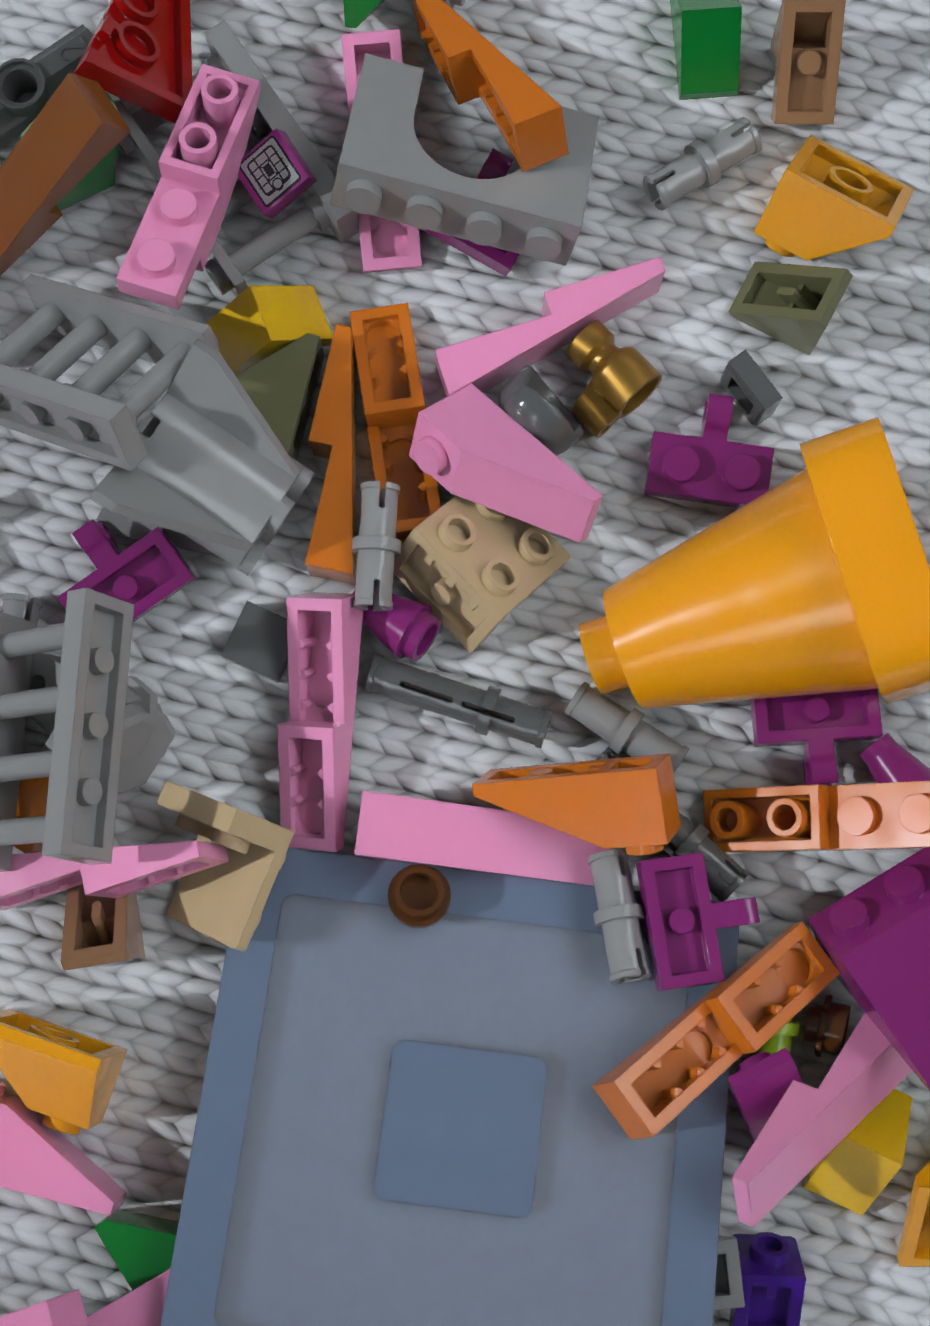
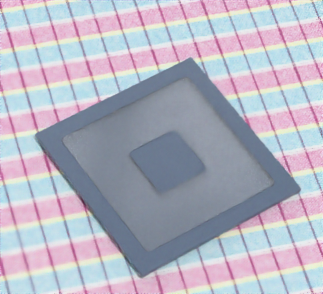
M288 848L285 862L277 874L262 911L260 923L253 933L248 948L242 952L228 946L226 947L160 1326H713L729 1090L727 1077L730 1075V1067L657 1135L650 1138L630 1140L592 1085L721 982L657 991L644 920L640 922L651 977L634 983L611 984L602 929L595 928L593 913L598 910L595 889L592 885L428 865L439 870L447 879L451 889V902L448 912L437 924L428 928L417 929L403 925L393 916L388 905L387 896L393 877L403 868L415 865L416 863ZM634 891L636 903L642 905L640 891ZM739 926L716 929L725 979L737 970Z

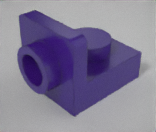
M771 1232L734 1234L733 1236L737 1238L745 1307L730 1310L729 1325L800 1326L806 1275L796 1239L791 1236H780Z

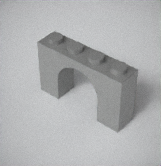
M365 53L330 204L347 208L360 214H369L408 224L417 229L431 230L469 240L478 245L492 246L530 256L539 261H549L566 266L582 229L599 117L562 107L569 154L524 172L519 168L517 171L504 177L494 179L465 177L449 171L435 162L425 152L417 139L414 129V114L424 69Z

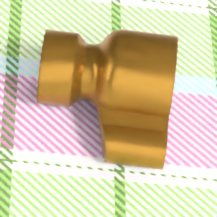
M600 320L590 323L580 331L571 341L565 352V355L580 370H589L593 375L592 380L574 404L572 414L597 439L603 436L618 419L626 417L636 410L654 392L662 380L663 375L638 350L633 347L618 348L615 345V336Z

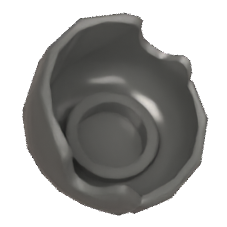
M525 365L502 387L498 406L556 456L567 451L583 435V426L579 420L559 400L530 365Z

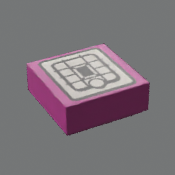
M277 128L242 158L238 172V178L262 214L272 219L317 182V179L286 132Z

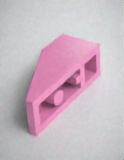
M472 383L418 413L409 457L417 463L424 473L431 475L451 494L578 543L588 538L603 495Z
M0 1081V1187L109 1216L124 1204L127 1192L60 1131L45 1126L42 1123L44 1117L39 1112L28 1109L20 1097L4 1093L6 1084Z

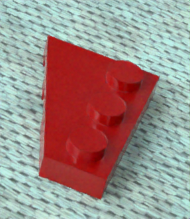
M111 0L73 74L97 81L104 91L176 124L193 86L190 0Z

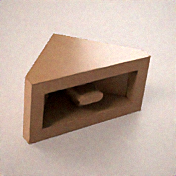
M83 884L67 889L61 964L64 971L145 957L136 893L117 899L85 895Z

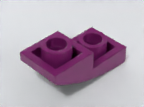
M787 1048L772 1055L769 1052L757 1053L744 1060L737 1067L736 1073L727 1077L733 1100L747 1124L752 1145L792 1081L795 1080L803 1083Z

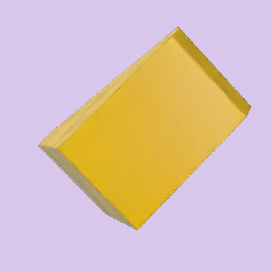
M250 285L205 323L211 326L212 332L219 343L220 354L235 375L307 333L320 336L322 347L330 345L333 338L313 285Z
M893 1089L805 1176L801 1186L853 1212L863 1215L903 1166L913 1097Z

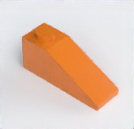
M670 753L491 769L472 784L473 796L604 849L625 847L628 855H649L663 850L664 845L668 844L681 828Z

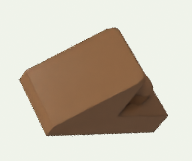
M782 0L770 49L776 57L771 115L774 124H834L846 0Z

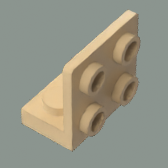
M455 496L413 529L401 545V555L394 558V574L423 604L431 606L432 614L439 618L441 623L471 653L488 638L513 609L564 566L570 559V555L547 530Z
M166 780L156 804L180 813L175 825L198 834L196 841L225 846L229 862L181 877L168 907L167 915L232 949L244 952L248 948L253 933L260 923L262 911L277 874L285 862L286 853L295 832Z

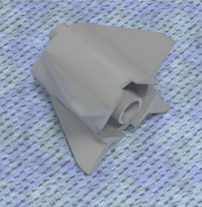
M197 339L193 343L169 389L150 413L154 417L143 432H139L148 455L132 471L114 466L94 489L90 499L103 507L95 522L102 521L109 532L115 536L140 540L155 528L161 527L176 548L218 556L248 576L315 473L288 455L222 355L200 339Z

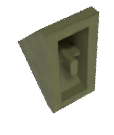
M755 261L728 312L735 319L810 356L828 326L853 275L845 268Z
M309 333L235 375L288 455L296 461L325 356L320 336Z

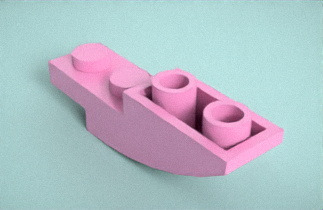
M201 65L158 161L161 179L116 277L119 292L179 310L195 270L203 272L224 219L252 128L261 91L260 80L209 65Z

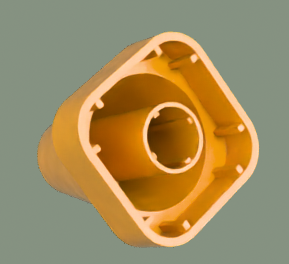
M878 417L800 443L806 469L603 591L606 615L579 625L584 656L599 692L605 695L629 687L639 706L645 709L879 689L882 698L889 704L930 691V567L890 447Z

